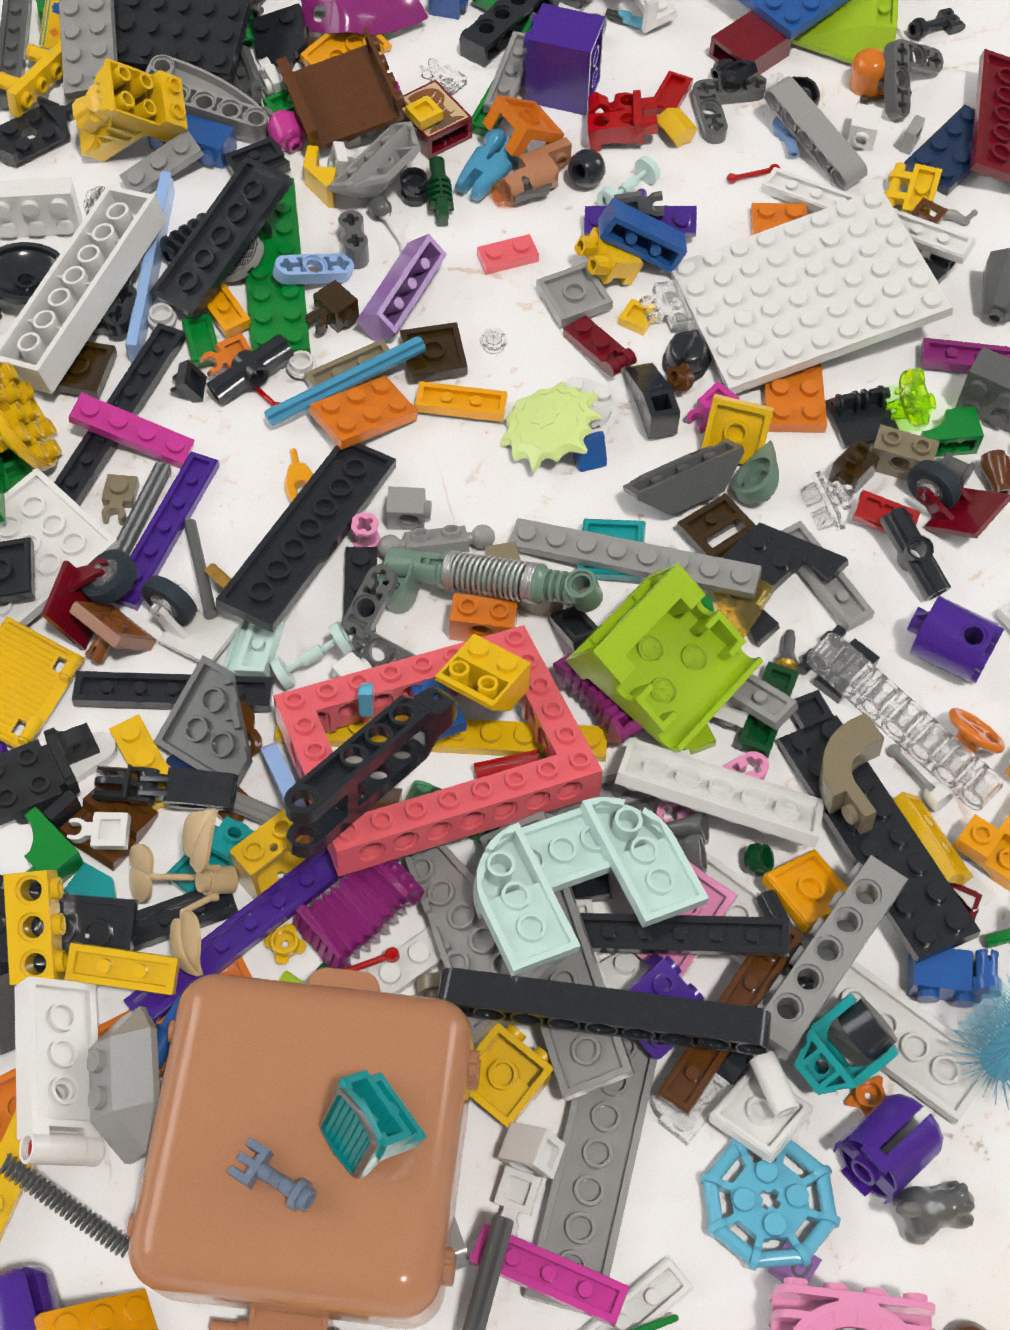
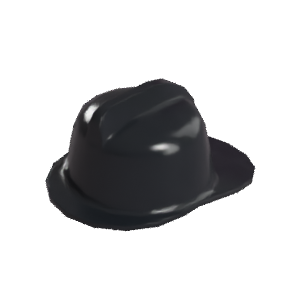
M682 330L672 337L662 360V367L667 376L671 366L678 367L682 363L689 364L690 369L694 373V382L704 376L712 358L698 330Z

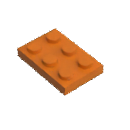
M386 375L311 403L309 406L311 416L341 450L417 420L418 416L417 409Z

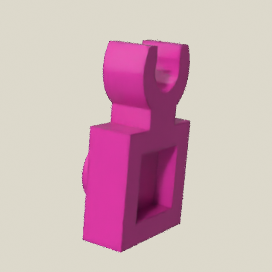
M719 381L697 399L699 408L690 410L686 415L689 425L696 419L702 420L697 425L700 434L706 431L714 394L739 399L737 395Z

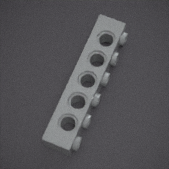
M870 855L864 865L860 862L855 865L847 878L852 883L846 892L839 889L828 905L832 912L826 920L819 917L808 934L813 938L807 948L801 945L798 947L789 961V964L794 967L787 977L780 974L769 990L774 996L767 1006L762 1003L757 1006L771 1012L769 1050L774 1051L775 1054L785 1061L788 1060L908 880V878ZM856 894H868L872 898L873 903L864 904L860 902ZM840 920L850 922L854 927V931H842L838 927L837 922ZM821 948L829 949L833 952L835 959L832 961L823 960L818 955L817 950ZM803 976L809 977L814 981L816 988L806 990L798 984L797 979ZM782 1005L790 1006L795 1011L796 1017L785 1019L779 1015L777 1008Z

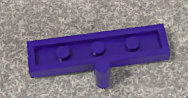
M641 188L637 190H642V196L647 197V192L645 189ZM697 205L664 206V216L647 214L685 233V237H696ZM585 206V236H589L593 227H598V218L606 206Z

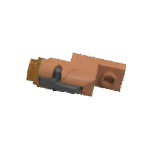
M565 137L519 155L518 170L498 179L491 187L496 203L499 206H513L528 201L531 198L548 195L551 188L558 186L559 169L569 164L572 143Z

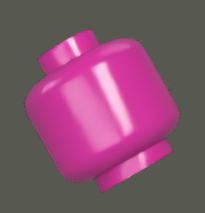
M279 110L272 114L267 125L269 137H272L278 143L283 152L289 151L293 153L302 148L306 135L298 115L293 111Z

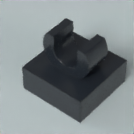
M189 359L180 362L177 374L172 377L176 382L175 387L170 388V392L177 398L186 396L193 403L203 400L207 376Z

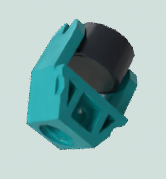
M850 993L812 1024L794 1066L818 1095L833 1093L842 1089H854L862 1085L899 1055L900 1051L894 1045L898 1039L880 1013L865 998L862 997L857 1001L856 997ZM834 1019H838L845 1033L856 1047L871 1060L870 1063L861 1066H851L827 1037L828 1030ZM818 1060H825L829 1067H821Z

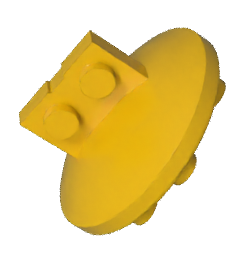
M0 361V453L10 448L33 468L47 471L57 464L58 456L62 454L57 441L54 438L49 439L57 434V429L49 418H45L34 399L36 394L31 384L27 380L22 382L18 378V374L10 362L2 363Z

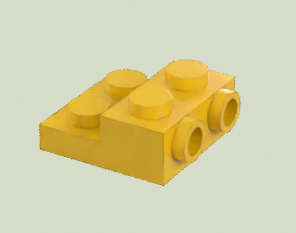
M498 1023L476 1048V1050H480V1079L478 1090H471L470 1097L509 1129L511 1122L515 1123L531 1101L537 1099L554 1077L555 1072L551 1066L550 1056L539 1046L534 1051L523 1043L527 1036L511 1023L506 1028Z

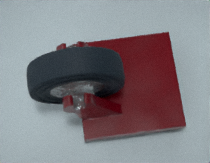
M923 460L919 462L907 476V485L910 492L917 501L926 507L931 516V519L925 525L928 531L977 539L1010 502V494L963 488L957 477L947 467L936 461Z
M119 549L107 550L95 557L88 565L78 568L69 561H63L41 616L80 650H86L93 631L72 615L69 610L75 601L107 605L119 600L130 590L137 576L135 562L127 553Z

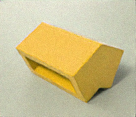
M667 108L657 116L658 126L677 148L684 143H691L698 128L680 108Z

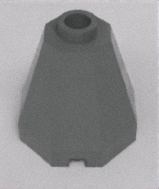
M1010 248L991 251L983 271L982 313L990 322L996 324L1010 321Z

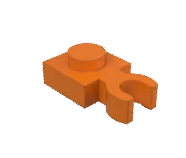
M241 332L217 343L214 346L216 352L209 351L204 353L199 361L200 363L207 360L213 362L214 368L207 372L208 377H212L218 374L222 366H225L226 370L230 368L233 358L239 352L251 350Z

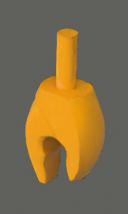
M296 448L290 449L292 464L287 469L284 483L285 492L290 502L297 496V489L304 487L313 475L312 470L305 463H300Z

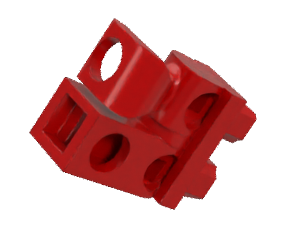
M641 89L633 90V94L628 92L617 93L614 96L613 102H609L607 96L598 92H593L588 96L587 115L590 149L601 151V145L618 142L621 144H631L636 141V145L644 144V135L658 134L656 96L642 98ZM600 108H601V109L603 110V112H604V113H595V112H596L598 109H600Z

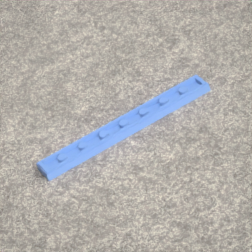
M161 171L155 195L167 220L143 255L136 289L137 296L131 313L125 343L131 364L147 339L149 328L147 318L149 310L154 303V297L149 292L159 277L163 257L160 250V239L167 235L175 196L173 178L169 171Z

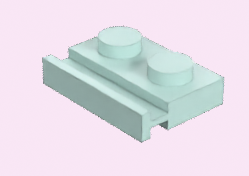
M284 620L281 621L273 633L246 621L230 641L223 666L238 676L269 677L271 672L270 661L275 659L285 626Z

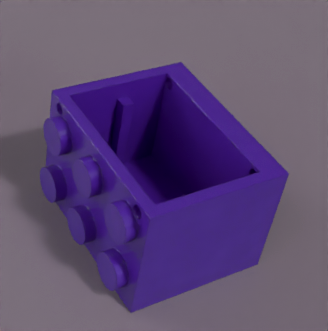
M542 3L538 14L534 13L531 21V31H526L523 41V48L527 49L522 66L526 70L522 82V90L526 91L525 100L535 101L538 105L584 116L587 115L588 96L596 92L600 82L605 16Z

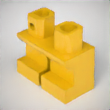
M593 227L589 236H580L574 246L578 256L587 257V270L591 275H598L604 284H608L614 278H618L622 285H632L644 264L639 257L600 239L598 227Z

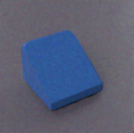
M598 431L584 437V444L588 449L587 453L573 452V458L579 472L607 466L604 432Z

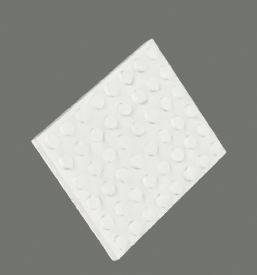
M882 188L685 259L670 273L701 338L706 343L707 350L725 387L734 394L953 315V306Z

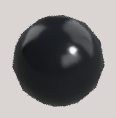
M594 149L579 150L569 161V176L573 183L579 187L592 188L597 186L603 180L606 173L605 161L601 154Z

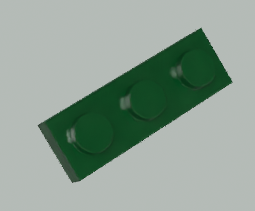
M768 661L762 680L791 697L799 671ZM748 714L737 748L747 752L757 751L768 759L778 730L776 731Z

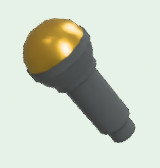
M788 629L785 631L782 651L776 658L775 663L796 670L798 661L794 653L796 642L794 630Z

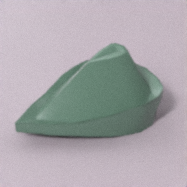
M771 440L752 455L740 467L732 479V491L735 493L736 498L744 504L753 505L768 501L778 487L779 468L776 451Z

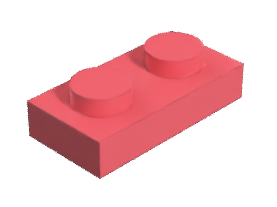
M530 234L477 247V256L485 275L539 262V253Z

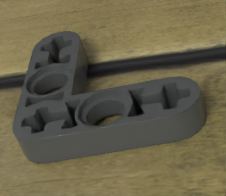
M898 39L887 43L884 48L885 112L891 120L907 117L910 113V71L922 75H932L940 72L944 65L942 53L938 49ZM896 75H897L898 80H899V85L897 84V81H896Z
M754 74L748 77L749 80L740 85L722 81L721 78L703 79L694 83L692 103L702 137L707 143L720 144L726 139L728 124L722 105L754 102L765 98L764 92L767 82L765 77ZM731 88L734 89L736 92L728 93L725 92L723 89ZM706 109L714 110L716 113L706 114L703 111Z
M383 564L375 565L367 572L341 622L345 632H353L356 628L355 635L363 640H367L365 646L352 642L354 646L352 652L360 659H366L375 667L392 662L394 657L401 660L416 655L374 632L398 584L396 571ZM386 571V578L389 580V583L387 585L381 584L376 592L382 594V598L379 599L375 595L368 594L369 588L375 591L379 585V581L375 579L376 575H383ZM365 599H371L375 604V611L369 617H363L359 611L360 604ZM382 642L386 645L388 653L385 659L376 661L372 656V648L375 644Z

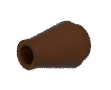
M1001 449L984 453L981 456L982 462L979 466L992 492L1010 494V457Z

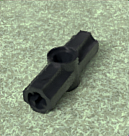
M277 334L253 352L251 350L239 352L233 358L231 367L206 383L218 403L223 405L248 387L256 389L264 385L272 370L294 356L293 350L281 334Z
M899 507L884 515L879 521L898 553L897 563L901 569L910 573L924 600L930 601L947 592L951 585L933 556V543L929 538L920 534L907 509ZM911 550L916 551L919 554V557L914 556L911 553Z

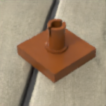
M75 601L69 610L72 615L97 634L89 649L85 652V655L96 663L104 664L112 647L151 651L157 639L112 604L99 605L92 602Z

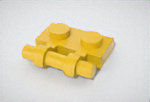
M897 162L888 177V182L890 183L888 190L884 192L892 207L901 205L902 212L911 214L923 197L933 202L942 169L915 163L913 172L905 171V163ZM901 185H909L907 193L899 191ZM925 207L923 212L930 215L931 210Z

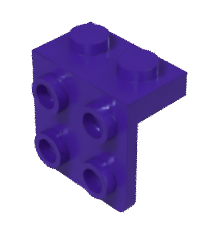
M654 953L643 962L648 971L627 989L636 992L705 1000L693 984L689 983L687 985L679 976L682 971L669 956L664 958ZM637 1039L654 1059H661L675 1046V1044Z

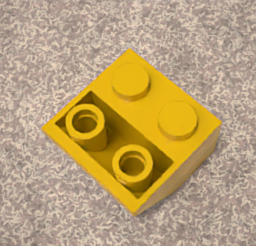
M473 634L436 674L435 681L492 711H511L529 690L531 663Z

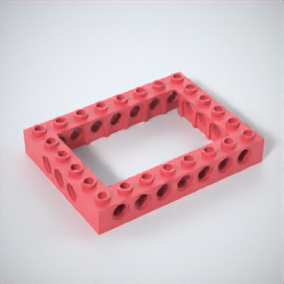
M524 625L483 636L482 638L531 663L529 690L519 700V704L522 708L524 720L528 719L535 733V742L541 744L547 758L365 812L327 846L338 877L501 827L542 810L546 813L600 796L603 770ZM466 642L273 695L276 721L299 779L304 777L333 752L325 731L330 730L334 732L339 727L362 721V723L369 722L370 718L377 716L399 696H410V686L421 685L428 679L435 680L436 674ZM362 683H374L373 717H361V714H359L358 689ZM447 687L448 690H449V692L451 693V695H453V694H455L456 696L462 695V694H460V693H458V692L452 690L451 688Z

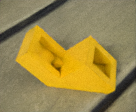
M308 145L303 164L305 184L328 208H334L337 193L330 192L327 186L337 177L336 168L321 167L319 147Z

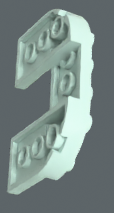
M613 797L591 798L583 800L580 808L524 827H521L519 822L502 830L489 842L475 874L473 900L478 918H484L511 977L579 951L581 945L554 892L614 872L642 928L706 905L709 897L670 828L656 814L645 807L641 811L624 804L625 799Z

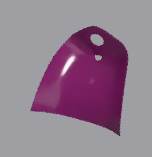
M301 0L307 27L318 33L350 32L364 34L363 28L367 27L370 35L383 34L413 26L428 18L419 0ZM317 5H323L326 10L325 17L320 22H316L313 18V10Z

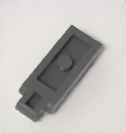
M242 44L232 81L236 88L259 104L264 98L261 91L264 88V84L250 48Z

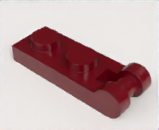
M586 315L563 328V337L610 377L619 374L621 368H629L637 362L636 355L632 349H625Z

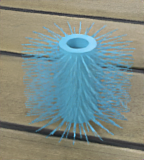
M1005 991L999 993L1002 998L997 993L992 995L990 992L988 996L993 999L992 1004L994 1006L984 999L989 1004L987 1006L984 1003L981 1005L985 1008L984 1013L986 1015L979 1009L977 1010L981 1014L978 1015L976 1011L973 1012V1015H975L973 1017L977 1019L978 1024L968 1016L971 1021L966 1022V1024L972 1027L971 1030L977 1035L963 1031L958 1032L974 1039L975 1041H971L977 1045L969 1042L970 1044L959 1041L955 1042L963 1044L961 1046L977 1054L956 1053L978 1058L980 1061L954 1063L981 1064L982 1066L974 1071H986L979 1080L986 1074H989L990 1079L987 1088L992 1078L996 1080V1099L998 1080L1002 1082L1005 1098V1082L1010 1089L1007 1080L1010 1082V1001L1006 996L1009 999L1010 997ZM968 1047H971V1048H973V1049H976V1050H978V1051H981V1054L978 1053V1052H976V1051H974V1050H972V1049H970V1048H968Z

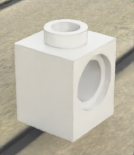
M856 103L847 142L852 147L873 151L883 108Z
M511 1122L506 1137L502 1142L498 1158L512 1168L537 1177L553 1180L566 1144L547 1128Z

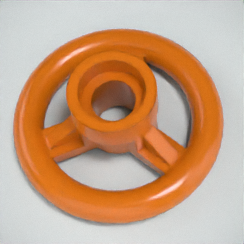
M951 708L949 710L948 718L958 730V733L952 740L961 750L973 756L980 747L997 754L1005 750L1003 739L981 719L960 708Z

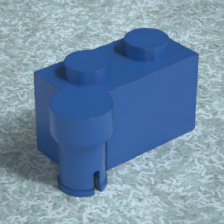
M951 948L919 963H916L909 953L907 996L917 997L920 1002L936 1003L939 1000L953 1002L955 1006L961 1008L974 1007L976 1003L981 1002L982 997L986 999L983 996L984 994L990 995L992 991L996 995L990 988L992 985L1000 990L998 983L1002 984V982L998 979L999 952L991 949L990 955H988V949L976 950V958L973 961V951Z

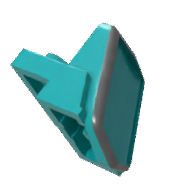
M367 1070L342 1077L320 1123V1129L333 1154L352 1177L356 1179L365 1177L380 1161L418 1147L427 1138L382 1072L370 1075Z

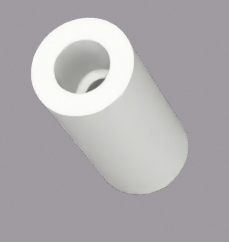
M769 1051L766 1054L753 1055L754 1058L750 1061L751 1067L774 1117L781 1118L798 1110L800 1106L775 1052Z

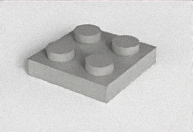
M587 262L536 279V288L560 327L569 325L585 315L591 317L611 310L613 307V300L598 277L591 275L587 270Z

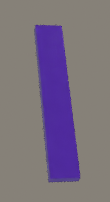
M190 452L130 555L137 566V576L134 584L123 597L113 603L138 611L144 601L141 588L151 576L160 573L185 529L184 522L191 518L220 467L219 460Z

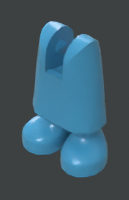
M497 128L489 130L484 135V146H479L475 149L457 179L455 185L457 192L465 195L471 190V198L479 202L501 182V178L507 176L512 171V164L519 165V157H512L505 149L511 135L506 138L504 131Z

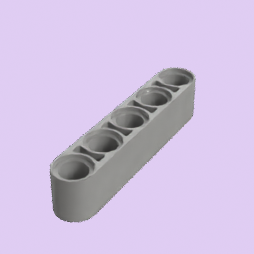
M787 76L765 90L764 97L767 105L837 188L842 191L846 190L867 176L868 170L863 159L792 77Z

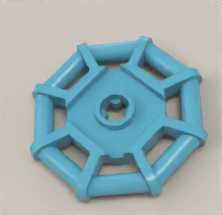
M731 1138V1144L707 1173L701 1174L700 1183L704 1188L708 1219L706 1231L710 1237H716L746 1262L750 1270L756 1271L757 1268L801 1265L802 1268L807 1267L811 1264L810 1259L832 1230L839 1228L841 1218L836 1213L830 1178L832 1174L830 1166L823 1165L792 1139L771 1164L765 1160L753 1163L748 1153L753 1152ZM785 1154L808 1171L810 1175L801 1178L783 1164ZM739 1159L744 1170L733 1183L723 1180L724 1175ZM814 1184L817 1185L820 1212L809 1207L807 1188ZM719 1192L728 1194L732 1203V1215L726 1218L722 1217ZM763 1193L767 1195L774 1194L777 1197L776 1202L780 1207L776 1209L770 1206L766 1210L761 1206L763 1198L760 1195ZM806 1220L816 1223L817 1225L801 1244L795 1236L796 1232ZM737 1225L755 1240L753 1248L729 1228ZM770 1240H780L779 1242L787 1241L791 1249L762 1251L763 1243H767Z

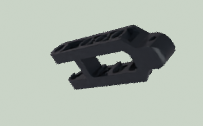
M430 687L413 697L399 696L290 787L284 797L286 817L293 822L286 834L289 852L298 858L305 859L319 854L425 761L437 739L454 724L457 717L458 700L438 687ZM400 715H406L410 717L405 722H400L394 719L395 717ZM380 735L386 737L387 740L384 742H374L370 738ZM397 752H407L411 756L400 759L395 757L394 754ZM351 756H358L363 759L355 764L346 761ZM374 772H383L387 777L374 779L370 775ZM358 793L362 794L363 798L358 800ZM300 799L312 801V804L307 807H298L294 803ZM302 835H309L314 838L312 842L306 844L296 841Z

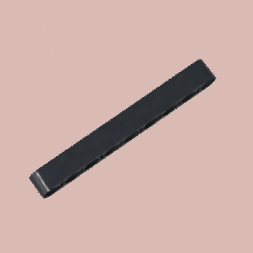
M461 968L442 969L437 998L454 1003L465 1013L466 1017L751 1055H762L769 1052L771 1012L763 1008L522 976L511 977V975Z

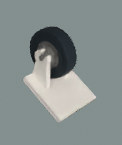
M153 575L141 588L142 597L151 607L149 609L151 614L158 619L165 629L158 642L197 662L200 661L202 655L215 661L246 622L217 607V616L213 619H206L200 595L195 593L193 596L184 584H177L175 580L171 581L165 577Z

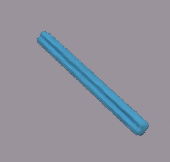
M414 337L265 410V418L271 426H275L309 409L311 403L348 390L425 352V344L421 337Z

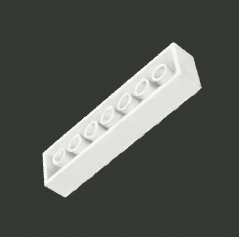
M110 185L106 186L0 341V361L2 363L10 362L22 382L27 380L33 389L51 394L54 392L167 219L155 195Z

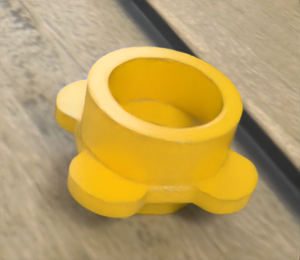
M285 924L283 927L276 929L264 941L265 947L272 950L275 955V961L279 965H286L291 957L296 954H303L307 948L306 942L299 939L296 928L292 924ZM284 942L289 943L287 947L282 946Z

